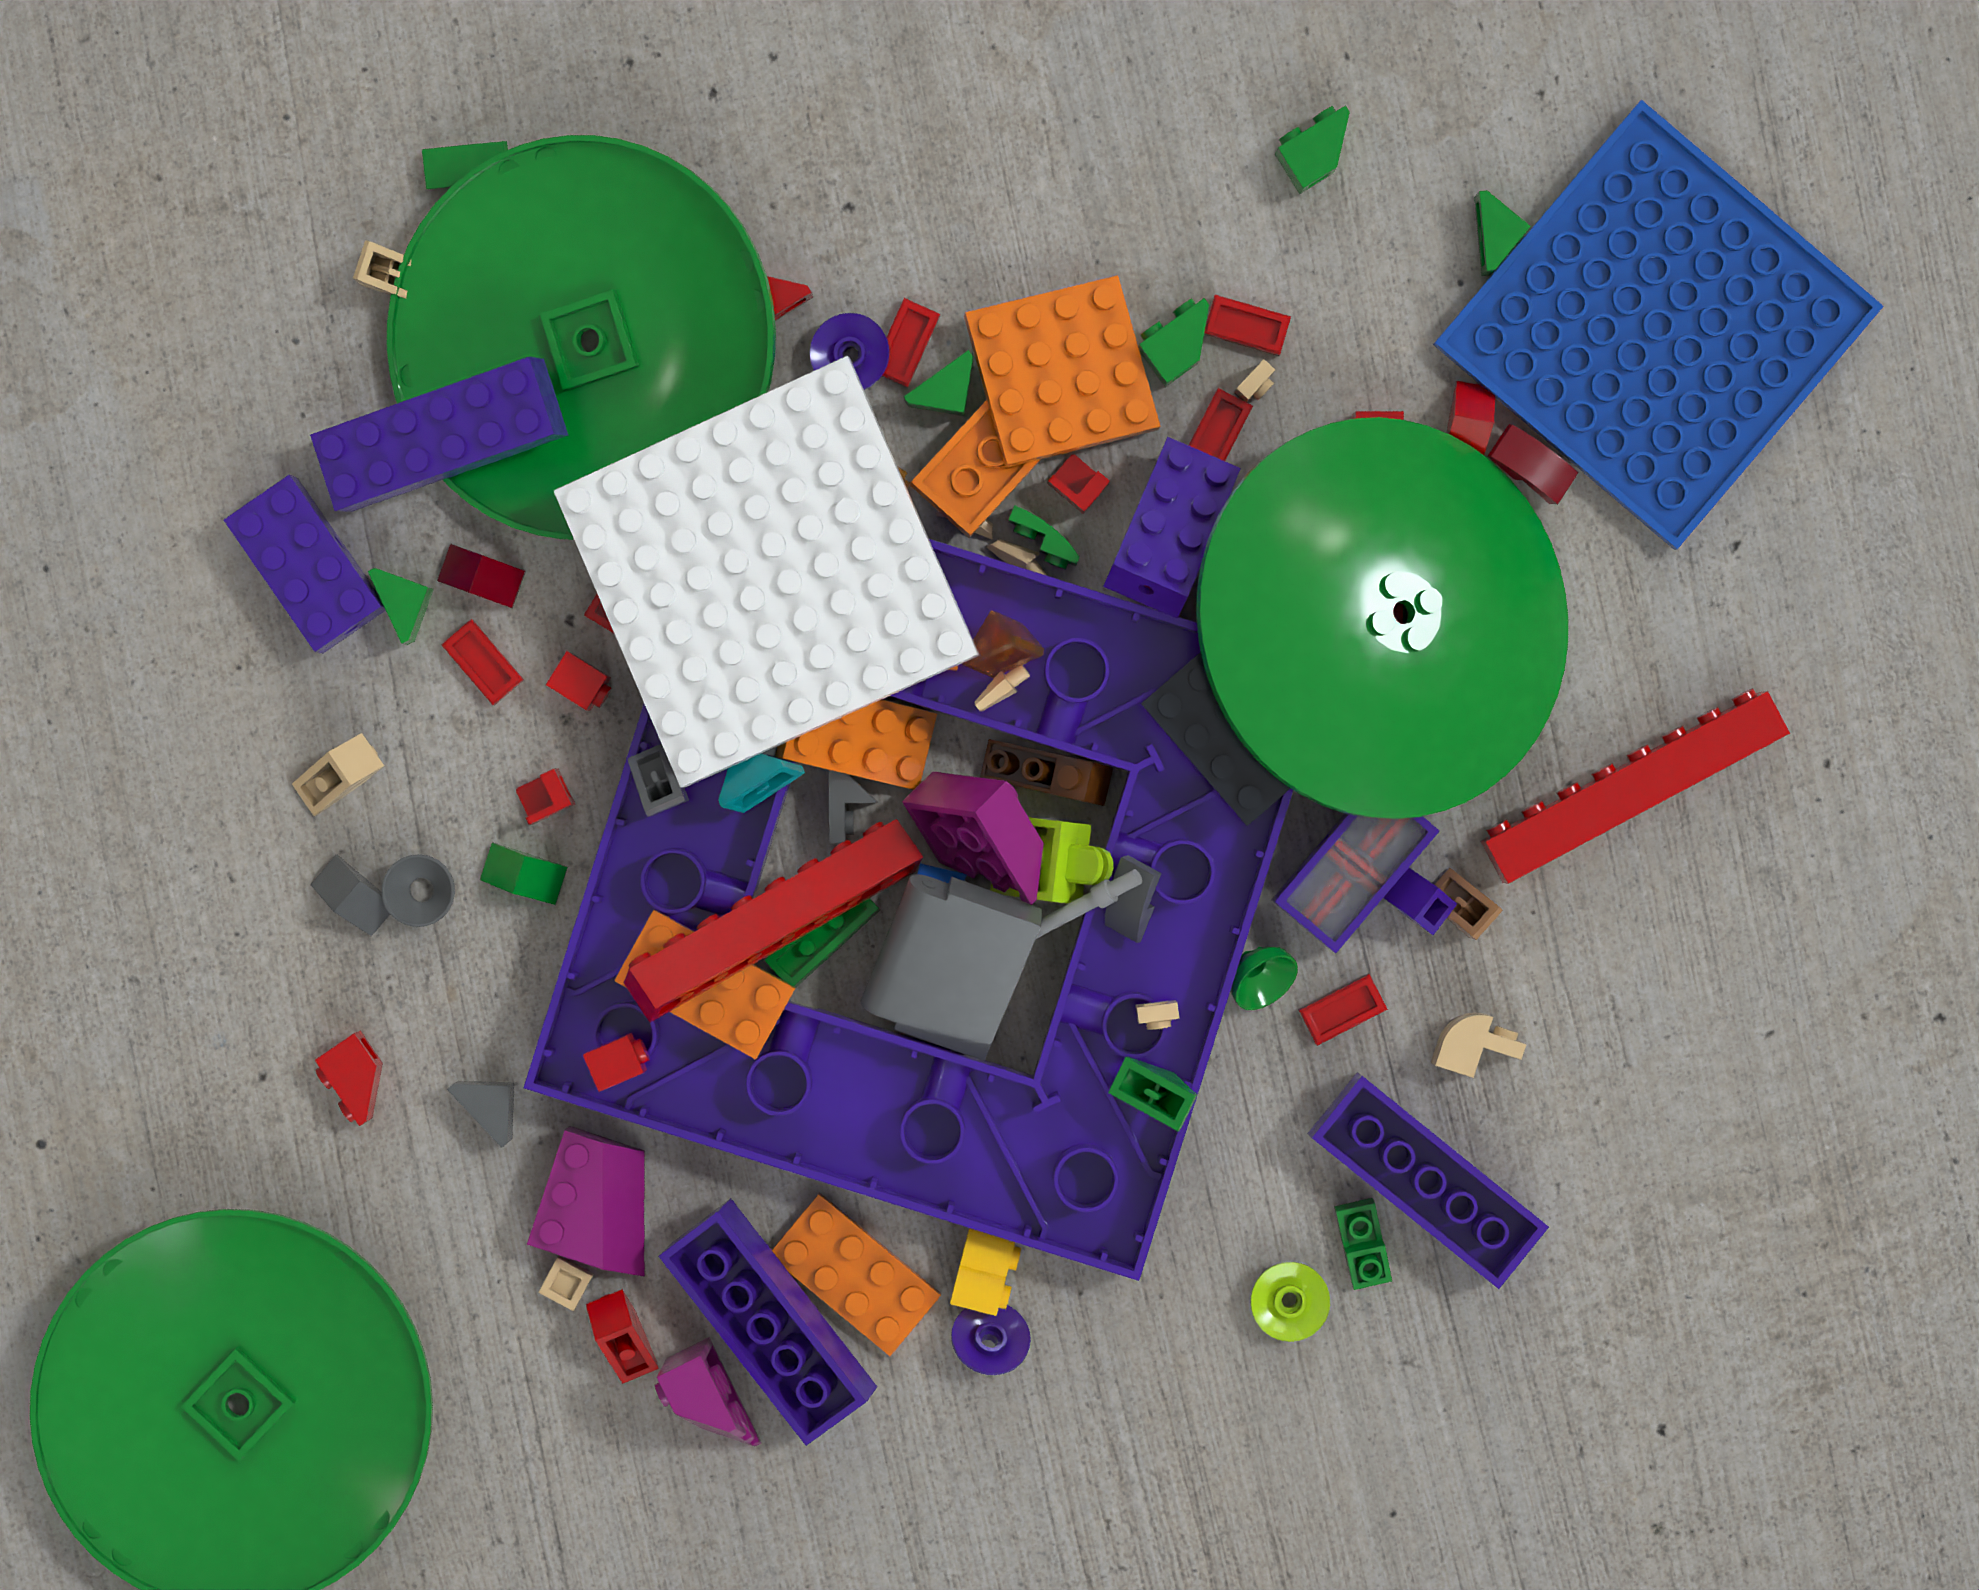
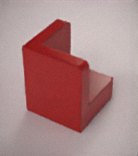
M1072 454L1059 470L1050 477L1047 484L1084 514L1109 485L1110 480L1099 471L1096 473L1079 457Z
M559 768L549 770L541 774L539 778L516 789V793L528 816L525 818L528 825L536 824L575 805V801Z

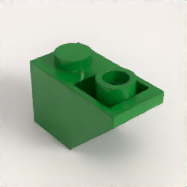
M1346 105L1337 111L1333 106L1325 109L1313 118L1315 125L1304 132L1297 127L1279 139L1281 146L1277 148L1275 156L1299 194H1302L1335 172L1350 114Z
M1192 298L1173 311L1176 318L1163 327L1159 321L1140 335L1144 341L1139 344V351L1164 387H1167L1195 367L1200 361L1209 303L1205 298L1198 303H1195Z

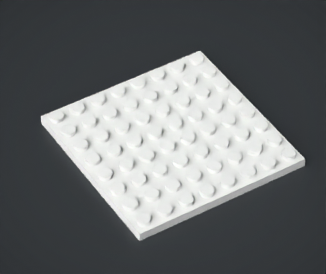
M848 356L554 490L681 788L690 786L979 656L851 359Z

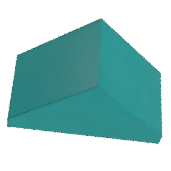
M761 753L728 768L718 801L723 808L745 813L805 774V771L801 765Z

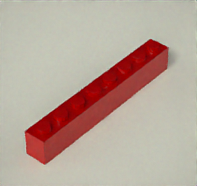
M1753 688L1732 698L1734 706L1720 712L1719 708L1716 707L1698 716L1699 724L1686 731L1683 726H1680L1662 736L1664 743L1652 750L1647 744L1627 754L1629 762L1615 768L1613 763L1593 772L1591 774L1594 778L1592 782L1582 787L1579 786L1578 782H1575L1556 793L1559 799L1547 806L1544 805L1543 801H1539L1521 811L1524 818L1510 825L1506 819L1488 828L1486 831L1489 836L1480 842L1502 883L1509 884L1790 734L1769 692L1755 693Z
M898 819L886 825L883 822L872 825L863 833V838L851 843L850 840H846L831 850V856L819 862L817 858L806 862L797 870L798 874L786 880L784 877H780L772 881L765 887V893L754 899L751 895L743 897L730 908L731 912L720 918L717 914L711 915L697 926V931L686 937L683 933L677 934L663 945V950L652 956L649 952H646L631 961L623 983L648 1021L651 1023L916 872L923 856Z

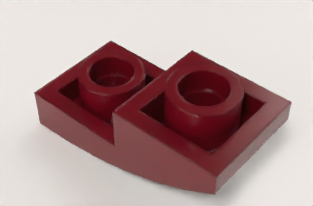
M1508 424L1487 456L1513 480H1523L1549 504H1559L1579 473L1547 446L1513 424Z

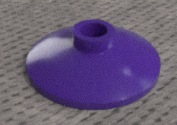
M843 313L833 316L817 329L812 338L810 360L813 370L815 371L844 358L845 352L850 348H854L858 351V358L852 364L863 389L866 390L882 377L887 368L890 351L886 335L876 322L864 315Z
M1008 1305L1006 1310L998 1308L997 1316L965 1308L955 1319L951 1332L952 1346L957 1357L968 1368L985 1375H1001L1017 1368L1026 1358L1031 1342L1030 1331L1026 1321L1015 1309ZM990 1340L996 1347H987L982 1342Z

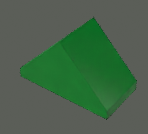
M1488 190L1479 191L1474 197L1481 276H1489L1495 271L1531 227Z
M966 351L906 394L904 401L908 407L964 416L973 365V356L970 351Z
M377 568L369 570L368 573L401 644L409 645L415 642L434 589Z
M492 842L480 880L515 895L556 905L568 867Z
M1125 1057L1108 1092L1176 1131L1181 1130L1197 1097V1094L1174 1072L1131 1057Z

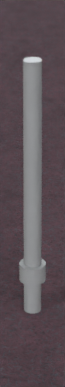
M1133 869L1112 881L1106 879L1092 886L1090 893L1042 917L1041 928L1036 939L1098 906L1105 908L1116 902L1119 895L1142 884L1140 873Z

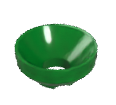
M1258 947L1252 951H1245L1241 955L1230 993L1235 1002L1245 1010L1264 1008L1277 1001L1290 989L1298 973L1297 962L1285 949L1280 947Z

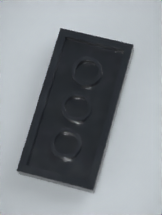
M1201 652L1141 703L1144 709L1246 826L1291 789L1274 777L1254 758L1227 722L1210 686Z

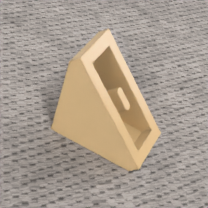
M365 240L353 279L364 287L391 295V293L396 295L397 286H394L395 277H400V272L397 270L400 263L403 262L404 255ZM399 288L397 295L406 299L407 290Z

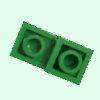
M507 141L422 149L426 189L451 187L473 168L493 156L507 151Z
M1014 505L1008 523L1015 525L1014 533L1028 539L1035 540L1037 534L1045 537L1039 552L1046 554L1044 562L1064 570L1067 569L1068 564L1077 565L1080 556L1058 531L1041 518Z
M1368 1198L1334 1206L1353 1289L1357 1290L1392 1282L1386 1247L1382 1239L1374 1199Z

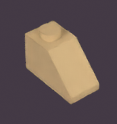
M361 733L327 752L295 780L292 785L313 816H316L365 783L383 768L384 764L379 759L374 747L368 743Z

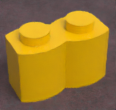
M969 1228L950 1304L997 1316L998 1308L1006 1310L1012 1286L1005 1285L1008 1269L1016 1271L1022 1248L1015 1246L1013 1241Z

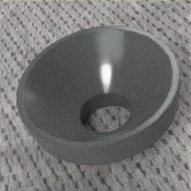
M417 854L401 858L388 869L383 879L382 899L386 909L398 922L407 926L424 927L438 922L448 913L454 902L455 883L452 874L442 862L428 855ZM418 878H425L433 885V895L428 901L419 902L411 894V885Z

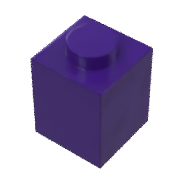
M1411 868L1406 870L1383 897L1403 915L1431 935L1436 933L1457 905L1441 889Z

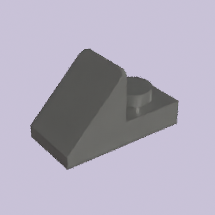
M828 770L829 843H842L847 840V835H854V811H846V803H878V801L851 775Z

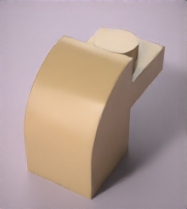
M1467 1013L1453 1019L1443 1029L1437 1041L1431 1063L1435 1066L1474 1078L1483 1048L1522 1060L1526 1044L1516 1040L1517 1032L1495 1026L1494 1032H1489L1493 1020L1492 1016L1484 1013Z

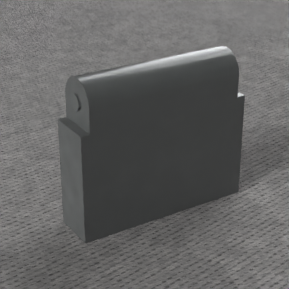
M912 875L909 878L861 997V1005L868 1012L895 1022L894 1030L985 1061L1041 928L1042 909L951 877L950 882L946 883L926 875Z

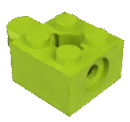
M1028 817L1044 843L1037 900L1071 903L1083 896L1084 884L1096 885L1106 879L1109 880L1113 871V859L1107 850L1089 846L1091 825ZM991 883L990 891L1006 896L1019 897L1020 893L1009 888L1004 893L993 888Z

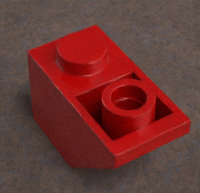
M360 1030L315 1059L319 1066L315 1070L318 1078L327 1089L334 1088L341 1099L338 1102V1106L343 1115L350 1122L355 1120L359 1126L373 1118L383 1062Z

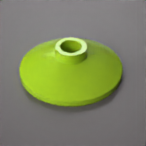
M1282 1262L1269 1267L1258 1277L1251 1292L1250 1304L1255 1321L1266 1334L1277 1340L1295 1342L1312 1336L1323 1326L1330 1310V1294L1325 1281L1313 1268L1299 1262ZM1286 1293H1293L1296 1295V1302L1292 1306H1285L1282 1304V1297Z

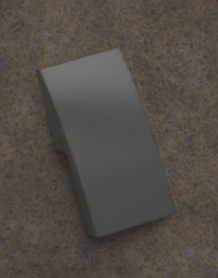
M1127 855L1120 858L1114 879L1136 869L1142 877V884L1119 895L1116 902L1106 907L1105 925L1132 941L1139 943L1143 938L1155 908L1150 904L1161 873Z

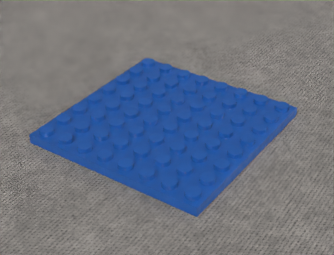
M1640 100L1433 345L1477 383L1494 394L1497 400L1672 549L1677 550L1884 306L1643 100Z

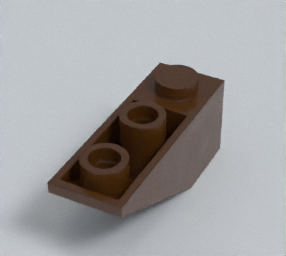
M989 739L980 778L1004 780L1011 785L1105 806L1113 767Z

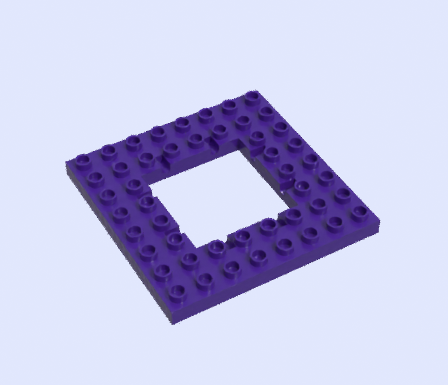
M929 539L979 656L959 664L958 671L946 670L890 696L1128 771L1105 850L1110 852L1113 859V871L1109 881L1114 879L1120 858L1127 855L1161 873L1150 904L1155 908L1141 942L1136 943L1106 926V907L1100 908L1098 906L1083 914L1063 977L1060 994L1052 1013L1033 1075L986 1060L983 1061L971 1056L960 1055L948 1051L942 1046L827 1010L807 1007L791 1001L792 999L788 1001L756 1060L671 1012L650 1023L628 989L614 980L653 910H657L695 932L698 930L697 926L709 916L717 914L720 918L731 912L730 908L743 897L751 895L753 898L762 876L790 783L745 813L721 807L718 801L727 774V768L685 787L689 801L654 816L647 817L627 759L662 744L647 708L643 704L523 1088L1139 1281L1196 1099L1181 1130L1176 1131L1108 1092L1125 1057H1131L1174 1072L1198 1095L1293 790L1289 789L1252 823L1246 826L1141 705L1144 700L1201 652L1196 622L1180 617L1176 619L1155 609ZM1022 663L1030 677L1015 687L1017 692L986 710L979 711L975 706V701L1001 671L1007 674ZM782 759V760H785V761H788V762H791V763L796 764L795 761ZM1176 1000L1178 1003L1179 1019L1171 1020V1027L1147 1030L1146 1023L1139 1024L1137 1022L1135 1005ZM629 1033H632L634 1040L641 1038L650 1058V1061L645 1063L647 1070L638 1076L598 1092L583 1054Z

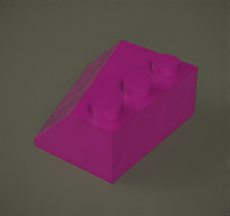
M932 772L902 801L939 863L967 874L971 878L981 874L991 881L993 888L1004 893L1009 888H1012L1020 893L1021 901L1030 905L1037 900L1044 843L1018 801L1017 791L1010 783L1004 780Z
M572 1126L565 1129L527 1245L602 1270L645 1277V1150Z
M710 1337L666 1358L657 1375L659 1383L654 1385L664 1407L670 1405L674 1414L701 1429L754 1447L762 1443Z

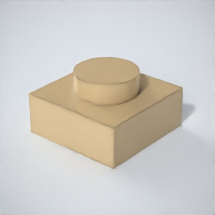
M1263 359L1234 393L1245 402L1252 396L1259 401L1274 384L1269 377L1274 373L1275 369Z
M1176 1000L1135 1005L1137 1022L1139 1024L1146 1023L1147 1030L1171 1027V1020L1179 1019L1178 1003Z
M558 1256L538 1293L574 1311L594 1274Z

